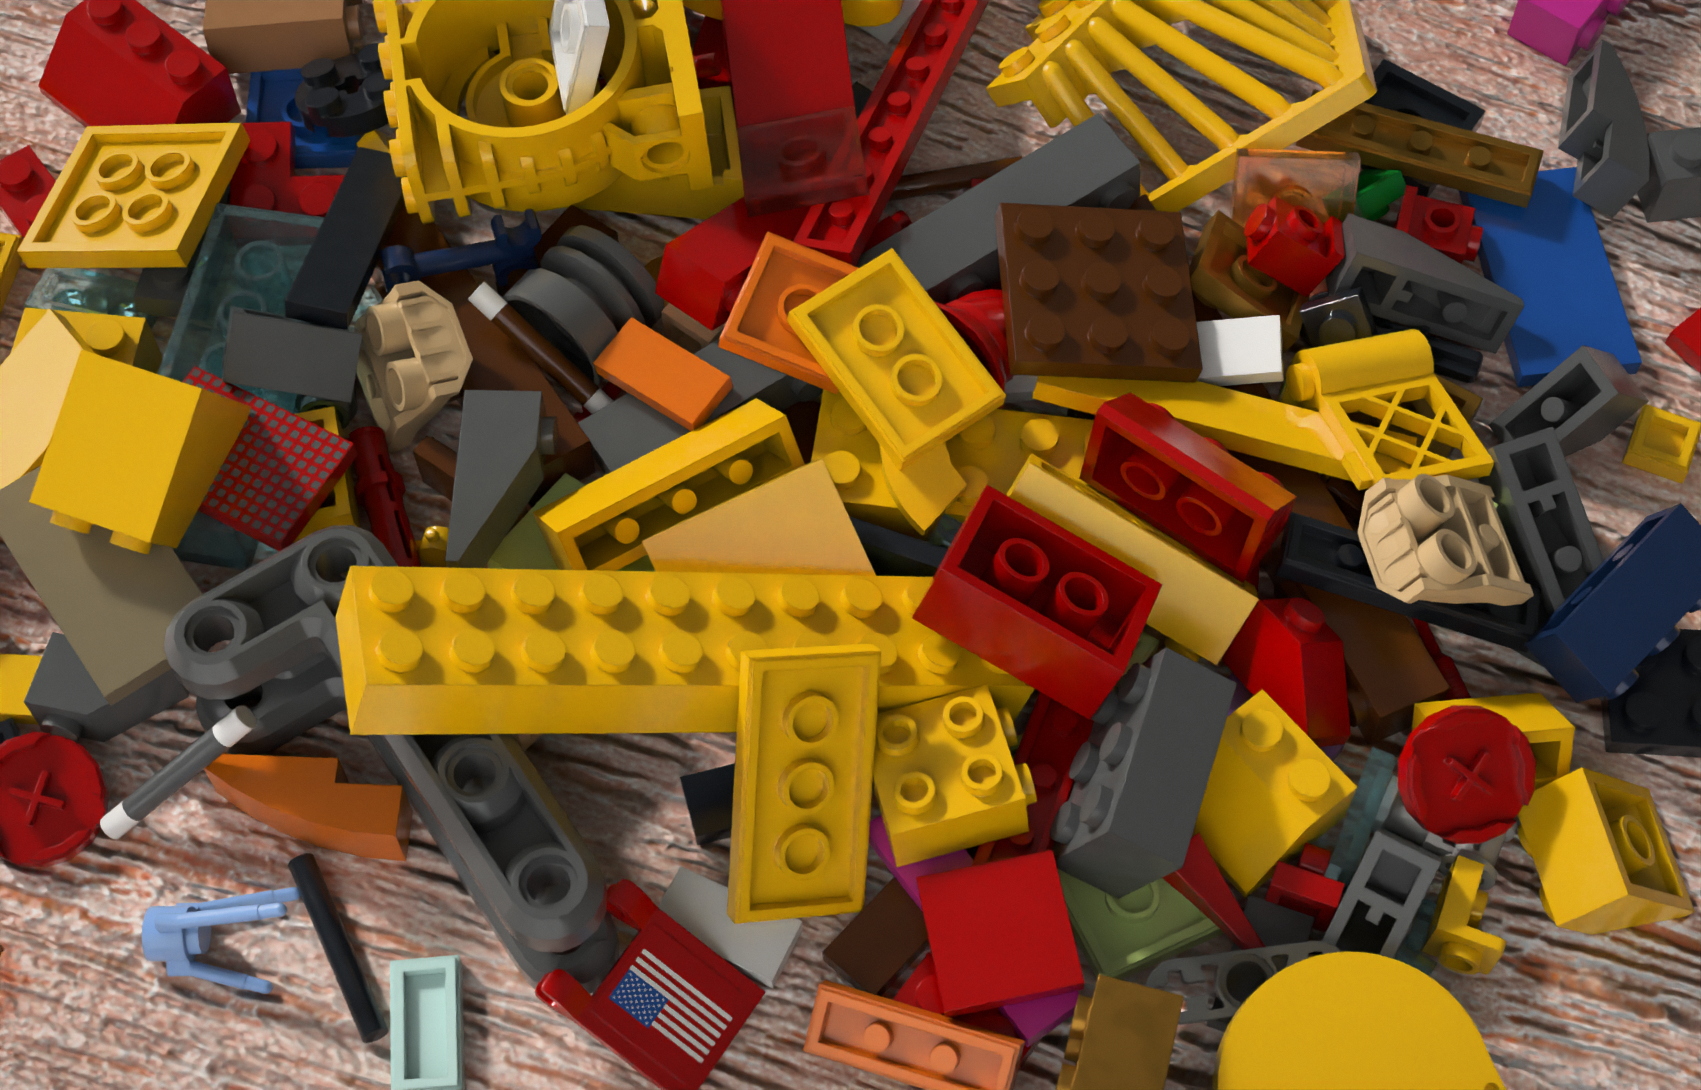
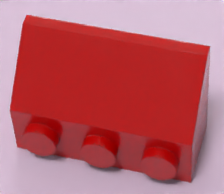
M83 0L65 15L38 84L44 96L84 127L228 123L241 112L227 68L136 0Z
M1131 392L1104 402L1097 410L1079 477L1082 481L1241 583L1245 582L1283 531L1297 499V496L1287 491L1282 483L1272 475L1255 471L1230 455L1228 450L1218 441L1208 437H1201L1177 422L1164 407L1155 403H1147Z

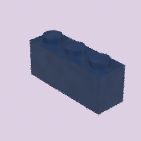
M1682 504L1646 516L1524 643L1576 703L1605 696L1607 700H1611L1625 692L1639 677V673L1634 668L1647 655L1653 656L1661 652L1678 637L1680 629L1676 624L1687 612L1693 613L1701 609V525Z

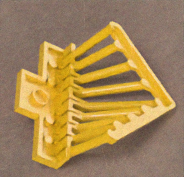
M1042 0L1038 5L1041 13L1025 28L1034 42L1029 47L1020 48L1006 57L999 65L1002 73L985 88L997 107L1031 100L1050 128L1058 127L1066 118L1075 127L1094 116L1084 100L1090 94H1096L1169 179V182L1150 193L1146 191L1140 182V196L1146 194L1156 211L1168 212L1182 210L1368 100L1377 92L1360 16L1351 0ZM1187 20L1321 85L1323 90L1305 101L1289 104L1279 93L1173 28L1170 24ZM1157 45L1266 114L1271 121L1248 135H1238L1230 125L1140 49ZM1126 69L1216 145L1220 151L1197 165H1187L1110 74L1113 71Z

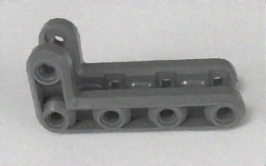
M335 525L313 532L193 599L173 617L166 629L164 650L177 680L190 693L197 695L195 708L205 732L245 701L261 699L259 704L250 709L256 717L257 726L226 752L233 755L264 754L277 749L338 712L347 711L335 618L346 580L341 582H330V580L341 573H348L350 566L398 567L383 543L371 532L353 525ZM232 640L224 649L217 652H208L216 643ZM366 735L397 784L403 786L408 801L522 977L535 989L545 974L555 969H562L576 979L589 994L594 993L619 958L617 930L611 914L606 911L607 888L597 859L513 735ZM581 945L575 952L570 953L568 955H557L555 953H552L563 952L565 950Z

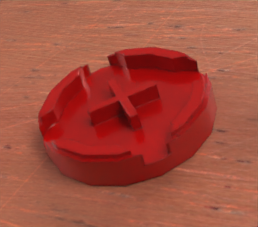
M1452 705L1428 715L1409 734L1398 760L1397 786L1406 811L1422 829L1455 844H1482L1505 834L1517 822L1514 818L1520 813L1523 804L1528 806L1535 791L1536 761L1528 738L1516 725L1511 724L1506 717L1481 706Z
M31 732L14 737L0 745V857L18 866L46 868L73 859L93 843L101 829L100 820L107 814L110 793L103 769L82 745L63 736L41 732Z

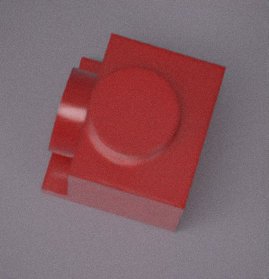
M1406 185L1394 228L1408 233L1460 264L1463 263V260L1474 262L1483 233V227L1472 225L1475 208L1417 195L1418 187Z
M1276 195L1267 205L1265 203L1260 204L1252 212L1245 226L1244 234L1247 238L1248 264L1305 297H1308L1345 257L1342 221L1331 216L1324 224L1307 207L1301 205L1294 207Z

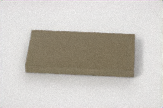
M39 466L0 489V536L109 705L112 706L171 669L164 650L166 629L175 614L193 599L201 596L202 592L171 547L152 544L148 555L110 543L113 530L92 524L89 534H84L50 523L53 510L29 502L41 468Z

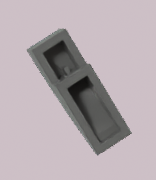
M1602 39L1568 77L1558 149L1577 159L1573 197L1613 218L1649 181V148L1646 127L1639 102L1627 72L1612 44Z

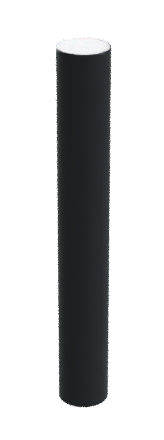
M311 853L301 854L288 863L292 877L363 1043L377 1041L389 1032L387 1024L314 855Z

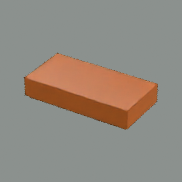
M632 317L593 362L598 375L689 431L701 427L733 388L730 376Z

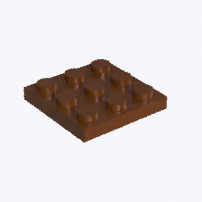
M999 203L995 215L1010 375L1196 383L1203 367L1181 212Z

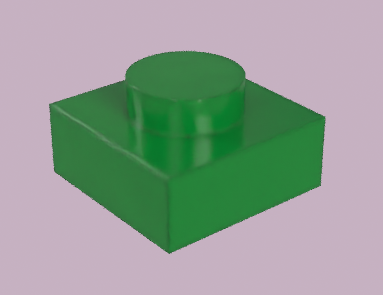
M1364 169L1321 198L1329 218L1334 216L1337 219H1345L1349 213L1375 221L1389 212L1390 203L1404 195L1406 183L1400 170Z

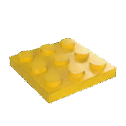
M242 123L87 126L17 252L28 268L187 267L250 142V138Z

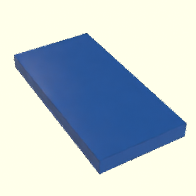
M1576 167L1538 171L1527 208L1459 190L1462 204L1475 208L1472 225L1483 227L1477 254L1484 277L1523 299L1525 305L1504 339L1517 387L1536 385L1582 345L1614 354L1629 375L1636 374L1642 363L1591 207L1573 197Z

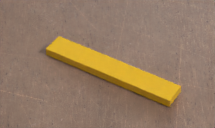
M1054 376L1037 377L1032 396L1036 400L1096 415L1097 410L1104 402L1131 392L1147 403H1155L1164 407L1177 422L1201 437H1208L1218 441L1228 450L1352 481L1341 464L1343 455L1346 453L1320 412L1200 381L1194 383ZM1352 421L1375 431L1378 430V427ZM1390 430L1386 432V435L1414 446L1417 444V437ZM1376 452L1374 456L1385 474L1409 470L1412 466L1380 452Z

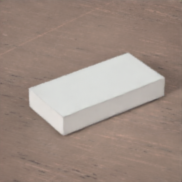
M680 866L658 908L742 974L773 988L803 930V921L792 918L734 924L727 915L728 887Z

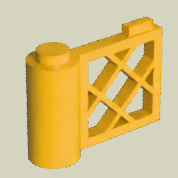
M1409 329L1300 350L1295 354L1292 365L1287 368L1286 372L1288 392L1295 402H1299L1303 408L1320 412L1346 453L1343 455L1341 464L1358 490L1371 488L1383 477L1412 480L1419 474H1428L1432 477L1450 475L1471 480L1490 476L1495 462L1435 376L1431 347L1426 337L1419 330ZM1425 398L1436 416L1433 420L1399 406L1403 402ZM1359 411L1378 418L1382 422L1378 430L1375 431L1352 422L1347 414ZM1390 424L1425 436L1421 447L1419 448L1386 435ZM1433 440L1460 450L1464 458L1451 460L1428 450ZM1376 452H1380L1412 466L1409 470L1385 474L1374 456Z

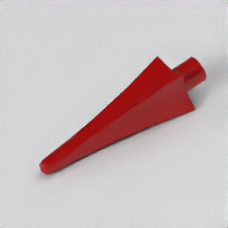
M1198 832L1190 840L1183 867L1162 878L1195 905L1241 950L1265 947L1235 899L1201 834Z

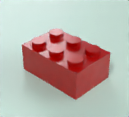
M986 484L955 535L912 619L1090 720L1124 674L1162 584Z

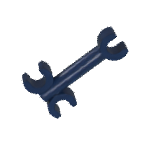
M533 209L525 210L524 222L519 226L511 228L505 227L501 214L494 215L491 220V229L495 240L417 254L411 248L399 245L380 250L384 267L381 273L386 292L390 293L396 284L420 281L422 277L492 265L499 286H506L508 283L507 277L510 272L521 268L527 269V271L540 268L536 252L533 248L539 243L542 236L536 213Z

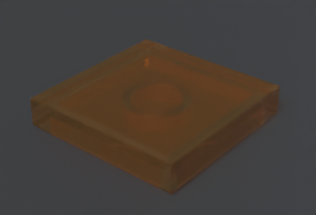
M1236 148L1230 218L1245 228L1252 212L1262 203L1267 205L1276 195L1294 207L1297 205L1307 207L1324 224L1331 216L1339 219L1343 224L1348 213L1354 215L1361 162L1358 152Z

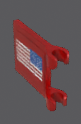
M621 879L617 883L610 885L607 889L606 911L638 932L591 996L570 974L562 969H555L542 977L536 985L535 995L547 1006L580 1026L659 1089L699 1090L766 992L658 908L635 883L629 879Z

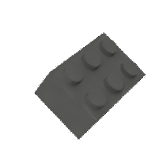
M1164 648L1143 663L1137 662L1130 667L1091 717L1094 723L1088 741L1082 744L1071 763L1069 776L1075 780L1069 800L1060 807L1050 828V838L1055 840L1053 853L1058 870L1119 899L1183 867L1237 685L1236 682L1168 648Z

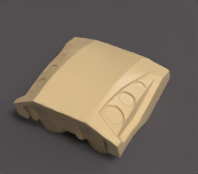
M419 280L396 284L380 303L369 306L365 314L360 316L354 325L363 334L356 373L375 425L382 428L385 432L389 454L399 452L409 445L417 431L438 414L450 397L459 394L473 360L453 304Z
M1419 474L1412 480L1383 477L1365 492L1357 534L1377 589L1410 604L1423 600L1451 604L1490 603L1499 606L1523 604L1534 596L1530 584L1524 581L1492 499L1495 496L1491 486L1450 475L1432 477L1428 474Z

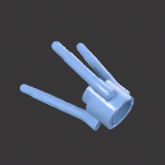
M290 887L201 903L151 906L147 909L142 924V948L144 955L150 962L166 961L168 976H193L243 990L247 989L268 994L273 989L270 981L195 961L196 954H206L208 952L211 942V926L284 916L287 912V907L283 902L297 900L301 895L297 887Z

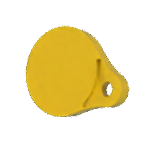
M1335 952L1313 956L1294 963L1265 981L1244 1001L1228 1024L1219 1045L1213 1073V1090H1507L1473 1020L1449 991L1433 978L1404 962L1366 952Z

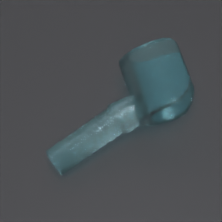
M1423 899L1417 910L1410 934L1406 937L1405 942L1399 948L1394 959L1404 962L1430 977L1438 963L1420 950L1426 942L1436 903Z

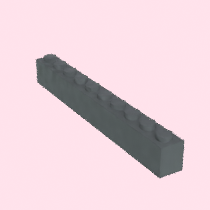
M1097 113L862 253L855 267L860 268L893 248L933 301L946 304L969 293L985 290L1001 280L995 215L1000 202L1128 209L1136 198L1140 197V161L1101 115ZM719 339L694 353L695 356L730 376L733 384L731 391L704 424L755 398L781 412L798 402L811 401L823 393L822 388L718 347ZM629 393L578 423L589 438L593 457L605 475L691 432Z

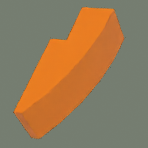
M222 754L204 769L216 793L245 814L283 834L321 848L356 856L399 861L407 860L413 811L402 785L349 783L339 758Z

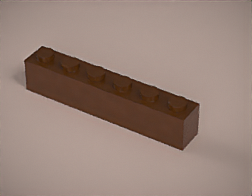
M405 203L385 245V248L395 245L411 248L415 254L451 247L434 222L423 224L419 213L408 214ZM381 256L371 276L376 283L372 286L378 303L389 294L386 292L381 270L384 269ZM468 269L422 277L420 282L453 304L473 357L459 394L450 397L447 403L449 404L457 400L463 409L465 390L542 391L547 416L557 417L556 455H546L544 480L529 500L528 504L530 507L533 508L564 473L569 474L578 481L596 473L589 438L534 361L468 300L479 287Z

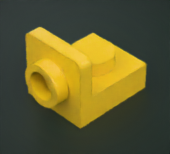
M1458 855L1442 881L1421 952L1438 957L1441 965L1454 972L1468 975L1479 972L1487 975L1502 957L1506 941L1477 929L1489 895L1488 892L1478 889L1485 864Z

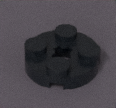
M378 43L370 44L356 54L347 55L335 60L330 58L312 60L301 69L304 81L296 90L295 103L302 122L308 130L315 133V125L326 127L330 137L343 138L365 134L389 123L384 103V91L391 90L390 82H393V79L385 80L383 76Z

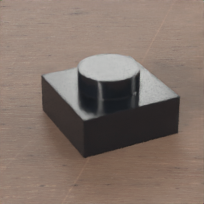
M1362 286L1303 303L1299 311L1312 348L1379 335Z

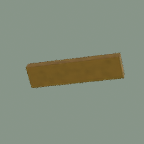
M1313 89L1311 96L1315 95L1320 91ZM1364 102L1296 142V146L1383 170H1400L1402 175L1524 208H1527L1532 196L1544 152L1541 149Z

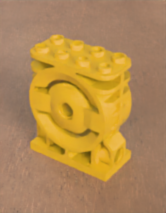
M373 0L378 30L380 33L387 32L385 42L378 43L383 76L385 80L393 79V82H390L391 90L384 91V103L390 128L398 127L396 129V139L389 140V147L396 177H402V191L408 214L419 213L423 224L436 222L434 201L453 198L459 218L472 216L471 199L494 207V209L525 212V210L533 209L534 212L554 210L582 202L598 194L618 180L624 173L639 182L687 174L690 192L714 188L704 113L682 0H604L610 29L599 73L607 85L600 90L597 78L593 99L568 115L563 110L548 33L555 0H421L402 4L401 0ZM500 49V53L490 59V53ZM465 95L466 111L469 120L460 117V109Z

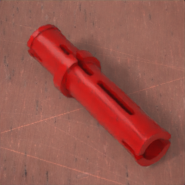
M377 426L358 428L349 434V438H346V440L354 443L358 454L353 461L357 476V482L354 486L357 502L365 507L372 534L383 543L398 567H422L410 521L403 503L402 496H404L406 491L402 475L394 470L388 452L385 432Z

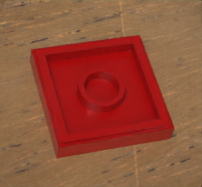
M1053 849L916 877V885L945 1018L1084 990V977Z

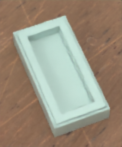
M460 955L390 961L391 1090H465L463 963Z

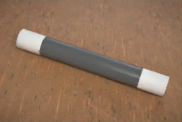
M243 705L233 709L100 820L103 832L112 839L122 837L257 726V720L253 712Z

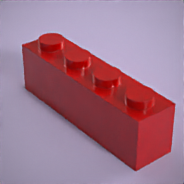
M811 155L667 243L655 294L711 331L727 322L767 231L793 241L832 167Z

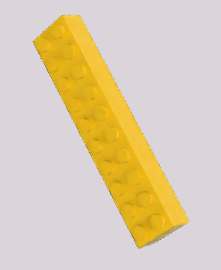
M350 566L335 617L350 735L737 733L741 650L874 644L882 651L877 714L988 684L995 708L1007 706L1014 722L1035 688L912 619L933 577Z

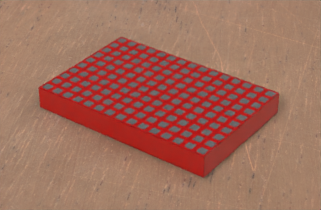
M194 366L182 381L183 383L251 406L246 423L205 495L198 511L277 551H281L294 543L357 457L355 445L353 442L231 383L222 382L221 378Z

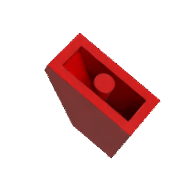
M1294 597L1259 600L1221 660L1253 695H1256L1263 689L1318 747L1344 745L1351 735L1343 640L1325 623L1324 613L1315 604L1306 599Z

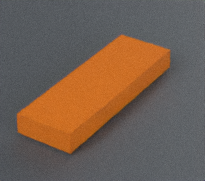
M824 980L818 986L803 1051L925 1090H1013L1025 1040L950 1017L945 1018V1016Z

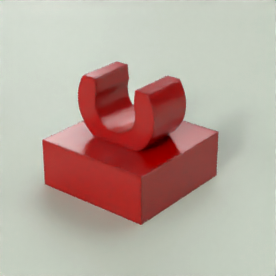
M1305 842L1296 867L1278 861L1264 900L1315 917L1312 928L1326 932L1338 908L1345 883L1324 877L1332 851Z

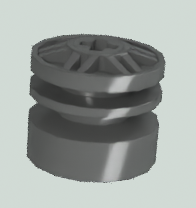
M580 225L570 227L561 236L557 245L551 247L544 254L540 262L541 268L528 270L502 298L598 386L605 378L597 374L593 362L627 321L632 317L651 329L662 317L661 311L665 306L664 299L655 294L657 285L655 280L634 255L619 242L603 232Z

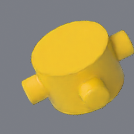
M431 526L425 529L423 540L415 541L422 560L435 566L447 567L445 559L449 528Z

